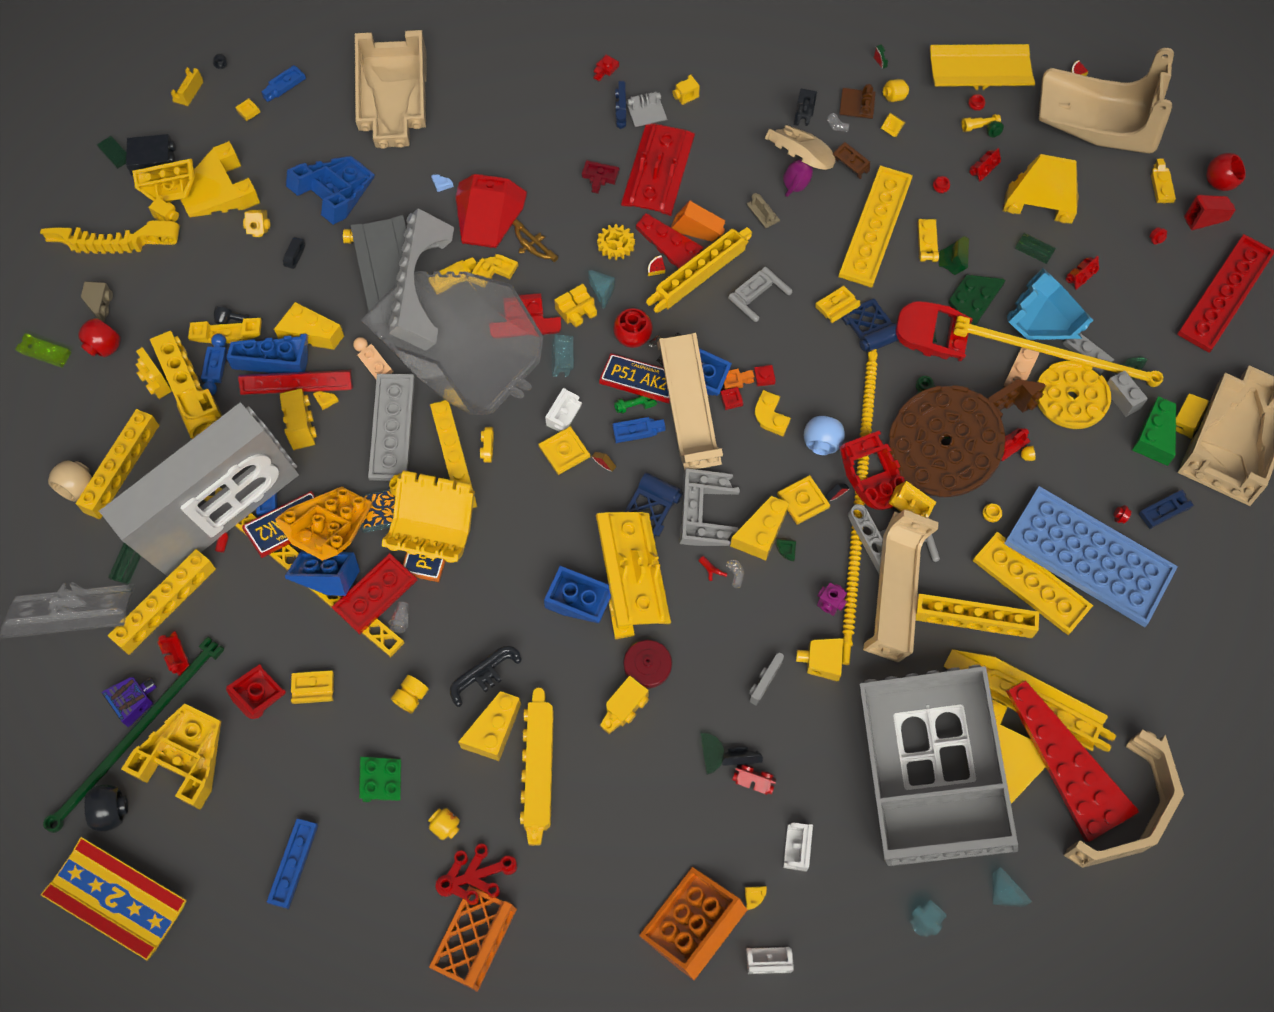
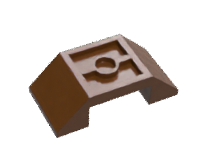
M1016 379L990 396L988 400L996 408L1001 418L1003 413L1000 410L1008 409L1013 404L1022 413L1028 409L1031 411L1039 404L1037 401L1044 395L1043 391L1046 385L1044 383Z

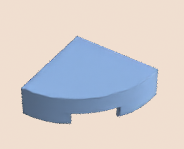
M431 175L437 192L454 187L453 182L449 178Z

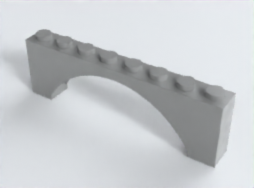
M418 208L413 213H410L406 220L408 224L404 232L405 241L401 248L403 253L399 261L400 270L396 277L398 282L394 290L395 299L391 306L392 316L388 325L390 326L389 334L427 351L436 344L438 328L434 327L419 302L414 284L415 265L423 251L437 247L443 249L452 242L454 227Z

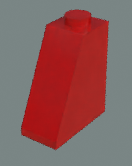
M1198 195L1195 197L1184 218L1192 231L1229 221L1236 210L1228 196Z

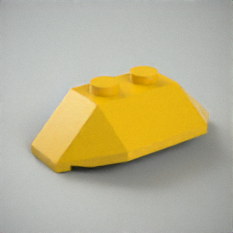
M192 159L133 171L135 188L153 201L159 195L163 197L165 202L187 198L195 178Z

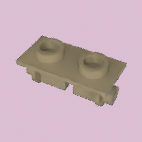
M754 193L751 196L752 201L746 203L765 228L780 221L776 213L773 212L760 194Z

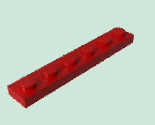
M351 370L238 376L241 395L285 393L301 388L303 392L352 390L353 388Z

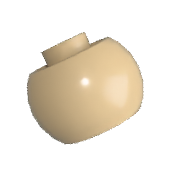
M68 460L57 464L51 470L48 482L50 487L59 495L75 502L81 496L92 476L89 468L84 464Z

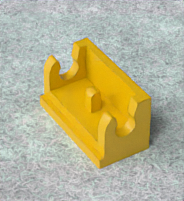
M187 67L185 70L187 76L177 92L174 89L171 92L173 102L189 106L203 83L199 69L194 68L193 73H191L189 67Z
M1189 394L1176 417V432L1192 439L1207 410L1209 400Z
M905 481L896 486L889 504L901 512L905 509L920 516L929 517L933 507L936 505V501Z

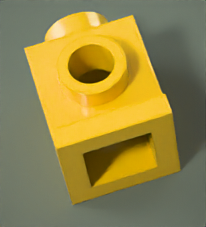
M689 75L687 80L676 84L673 96L683 105L699 97L700 85L692 75Z
M160 195L148 207L153 217L159 221L175 222L179 218V213L175 211V206L170 202L166 203Z

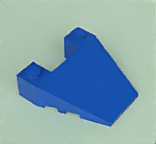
M348 156L331 159V162L327 163L316 161L314 165L307 166L304 163L287 170L286 187L297 196L312 190L323 199L321 215L334 225L347 218L374 179L375 174L355 158Z

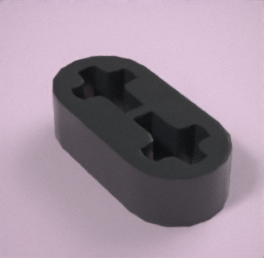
M296 237L292 239L284 255V267L294 269L297 266L305 248L304 239Z

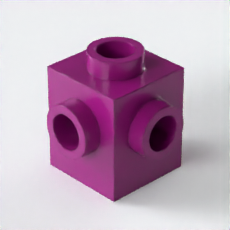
M830 582L827 588L823 586L818 593L819 601L817 606L824 612L834 616L838 610L842 611L846 605L845 597L847 592L841 586Z

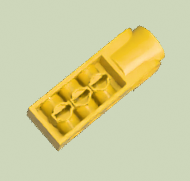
M170 330L151 338L150 341L177 401V408L188 434L193 439L209 427L211 422L217 421L222 417V413L209 389L203 390L201 388V383L194 372L190 359H188L185 347L182 345L179 337H174Z

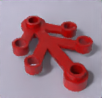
M478 844L475 847L476 854L465 874L457 877L462 865L468 862L467 854L464 851H458L454 856L455 862L449 873L439 877L436 881V891L443 897L454 894L466 900L469 905H475L479 901L478 893L474 890L466 891L459 887L469 884L487 893L490 898H496L500 894L498 885L496 883L488 884L480 879L501 871L506 875H511L517 870V862L513 856L507 855L499 863L477 870L483 858L488 855L487 846L485 844ZM483 848L485 849V852L483 854H479V849ZM459 856H465L464 860L458 861ZM511 861L510 866H504V863ZM445 882L450 883L447 888L442 887ZM491 888L497 889L495 893H489V890ZM470 895H476L473 901L469 900Z

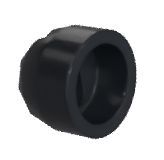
M216 54L214 56V67L224 69L227 66V60L224 55Z

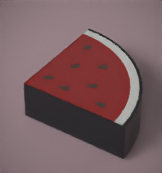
M836 484L825 497L828 501H833L846 493L850 488L847 484Z

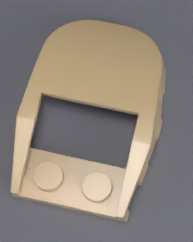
M788 125L784 129L768 130L765 139L774 142L775 146L780 149L785 147L789 150L787 154L792 157L798 155L802 157V162L822 170L834 167L835 156L832 150L814 135Z

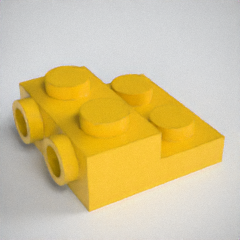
M143 347L138 349L136 352L140 358L137 359L138 363L135 365L139 371L136 373L142 382L147 381L148 384L145 386L151 395L155 393L160 399L172 392Z

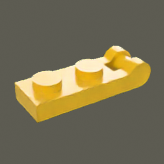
M918 219L919 261L932 260V262H938L936 219Z

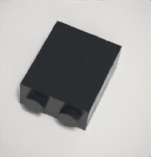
M168 134L127 138L126 166L131 176H133L134 170L175 162L173 151H176L175 143L171 141Z

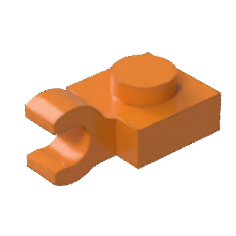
M739 368L729 370L723 384L724 389L743 388V383H753V370L743 373L739 372Z

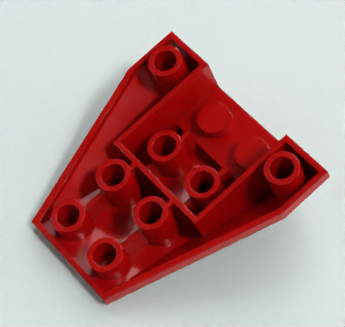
M473 174L460 181L456 193V203L462 243L497 248L514 220L523 210L527 192L510 179Z

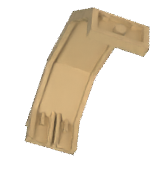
M1141 730L1126 745L1128 749L1150 763L1160 797L1159 805L1140 839L1103 851H1096L1079 840L1067 848L1064 854L1065 857L1083 868L1144 852L1159 842L1184 796L1166 735L1157 739L1156 735L1152 732Z

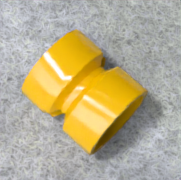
M407 675L401 683L402 689H397L391 700L403 710L413 713L419 705L418 699H423L429 689L418 679Z

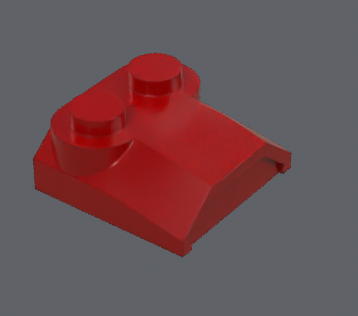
M260 664L226 687V691L233 703L250 719L261 717L265 709L286 694V691L280 688Z

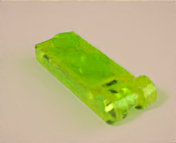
M27 333L23 335L21 344H18L15 348L21 354L63 368L71 355L69 349L34 338Z

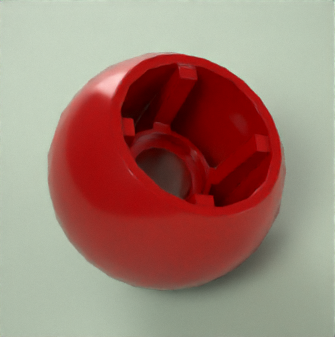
M1223 153L1213 158L1207 167L1206 174L1209 184L1219 191H1230L1242 184L1246 176L1243 161L1238 155L1233 153Z
M636 308L622 311L616 317L613 326L616 339L622 345L629 348H637L644 345L650 339L653 330L650 317L644 311Z
M98 318L86 321L78 333V339L83 343L81 347L93 357L99 355L104 358L116 352L121 342V337L118 333Z

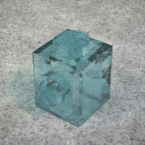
M929 900L923 907L919 905L912 912L911 915L914 918L910 923L914 925L912 928L920 936L924 935L927 938L931 934L934 936L938 934L943 928L940 923L947 915L934 902Z

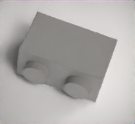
M1125 370L1111 377L1107 382L1111 391V399L1125 417L1140 410L1148 399Z

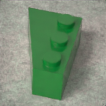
M1157 397L1150 407L1132 451L1166 466L1170 464L1176 455L1175 403L1162 397Z

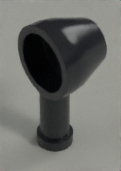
M216 306L214 309V322L219 325L227 324L230 319L243 322V319L249 318L247 314L235 313L224 307Z

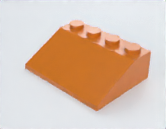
M692 867L639 936L680 971L695 980L746 913L747 908L737 896Z

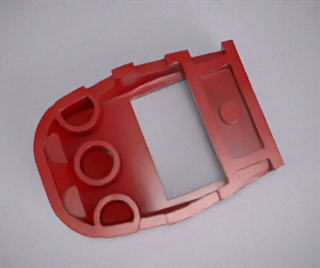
M920 301L913 302L903 307L899 312L896 335L905 347L921 351L925 356H938L941 359L955 357L958 358V361H962L966 357L965 350L969 333H967L966 337H961L954 334V329H956L955 324L957 323L956 319L958 316L970 317L950 306ZM938 312L946 313L951 317L946 347L932 343Z
M876 431L844 443L840 446L846 476L860 499L873 509L886 510L893 507L889 504L896 486L905 482V479L900 475L898 468L901 466L898 460H894L890 453L892 451L888 444L884 445L878 436L881 432ZM877 453L885 472L861 481L859 476H856L853 467L855 465L854 461Z

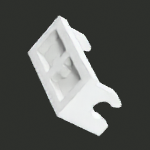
M563 388L545 417L546 426L559 432L568 428L582 405V402L578 401L580 397Z
M791 823V825L787 826L783 868L800 871L808 870L813 825Z
M790 947L746 948L748 974L791 973L793 971L792 949Z

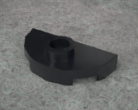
M746 746L731 747L722 756L723 766L763 762V756L757 750L756 753L750 751Z

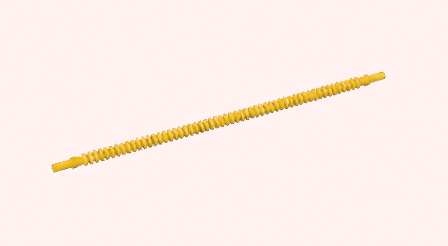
M877 349L868 352L865 373L866 381L864 382V404L862 405L863 418L861 419L862 427L860 429L862 431L860 432L861 437L871 434L870 432L872 431L871 422L873 421L872 413L874 411L872 408H874L873 399L875 398L874 390L876 388L874 385L876 384L878 365L876 363ZM868 456L858 459L859 461L857 462L858 471L856 473L861 481L868 478V460L870 459ZM855 491L856 495L854 498L856 500L854 504L865 505ZM859 510L853 511L855 517L862 518V513ZM853 526L851 527L853 530L851 531L852 541H850L851 551L849 552L851 555L849 560L851 561L848 562L850 566L847 573L849 576L847 580L849 582L846 584L849 587L846 588V591H848L847 598L845 599L847 603L845 605L846 609H844L846 613L844 618L846 619L843 620L845 623L843 628L845 630L842 631L844 634L843 665L850 664L851 647L853 646L852 635L855 633L852 631L855 629L853 625L855 620L853 619L856 618L854 615L856 610L854 608L857 607L855 603L858 596L856 593L858 589L856 587L859 585L857 582L860 575L858 572L860 570L858 567L860 562L858 561L861 560L859 556L862 549V542Z

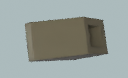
M84 282L81 294L82 300L96 318L105 322V318L109 314V303L113 298L112 291L106 283Z

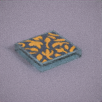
M390 489L361 495L372 502V506L361 524L363 533L389 528L393 520L396 496L391 494Z

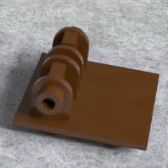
M866 84L863 90L843 88L840 115L873 119L876 92L873 91L872 85Z

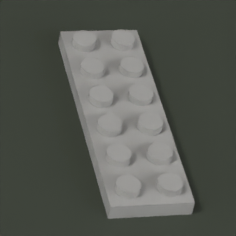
M377 374L369 480L390 481L394 475L402 473L403 470L408 471L415 385L414 374Z

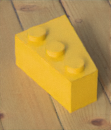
M302 388L280 393L281 408L284 413L283 422L286 423L287 428L284 430L292 449L296 450L315 445L314 438L317 437L315 427L311 425L314 418L312 411H308V406L311 405L309 396L304 395Z
M771 496L734 534L730 547L766 561L786 516L789 502Z
M500 691L459 740L460 747L500 761L521 706L520 698Z

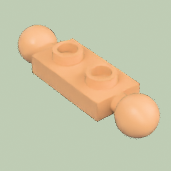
M358 337L354 340L353 346L355 350L360 352L357 356L375 379H377V374H392L394 372L372 344L368 346L365 338Z

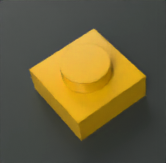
M250 99L235 107L237 112L246 121L260 113L259 108Z
M890 113L881 129L897 137L905 122Z

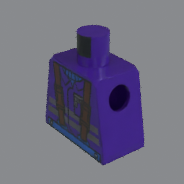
M130 677L101 693L121 722L130 727L152 706L153 702L147 694L156 689L157 686L151 678L140 684L134 677Z

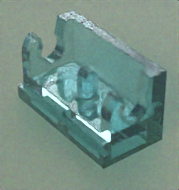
M555 335L552 343V376L557 377L559 372H565V377H567L574 368L573 336Z

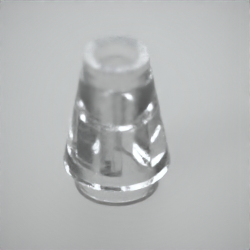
M405 602L397 603L389 621L390 629L397 633L405 632L409 626V605Z

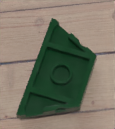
M966 275L948 304L951 308L972 318L970 324L977 325L1006 280Z

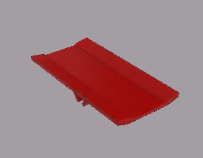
M658 124L645 125L621 206H634L671 216L695 133Z

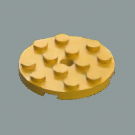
M1074 361L1055 363L1049 366L1037 381L1046 385L1043 391L1044 395L1037 401L1039 403L1038 407L1049 420L1059 426L1070 429L1091 427L1105 416L1111 404V391L1105 378L1102 375L1099 376L1092 370L1093 367ZM1068 392H1074L1077 394V397L1073 399Z

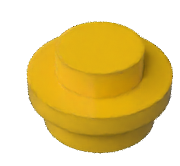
M988 504L984 507L982 514L987 521L997 522L1002 517V510L997 504Z

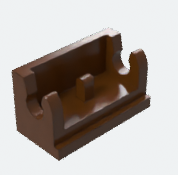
M846 142L833 153L835 160H840L857 174L859 179L862 178L864 172L867 174L870 171V161Z

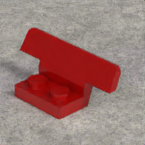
M541 293L505 296L507 321L490 323L491 333L494 338L556 334L561 331V317L543 318Z

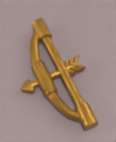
M518 219L514 220L515 234L520 244L524 247L519 249V254L525 253V250H528L531 254L540 258L551 259L553 262L558 260V256L540 242L545 238V236H541V232L534 237ZM519 231L526 234L532 241L529 243L521 236ZM534 243L538 245L546 255L538 252L532 245Z

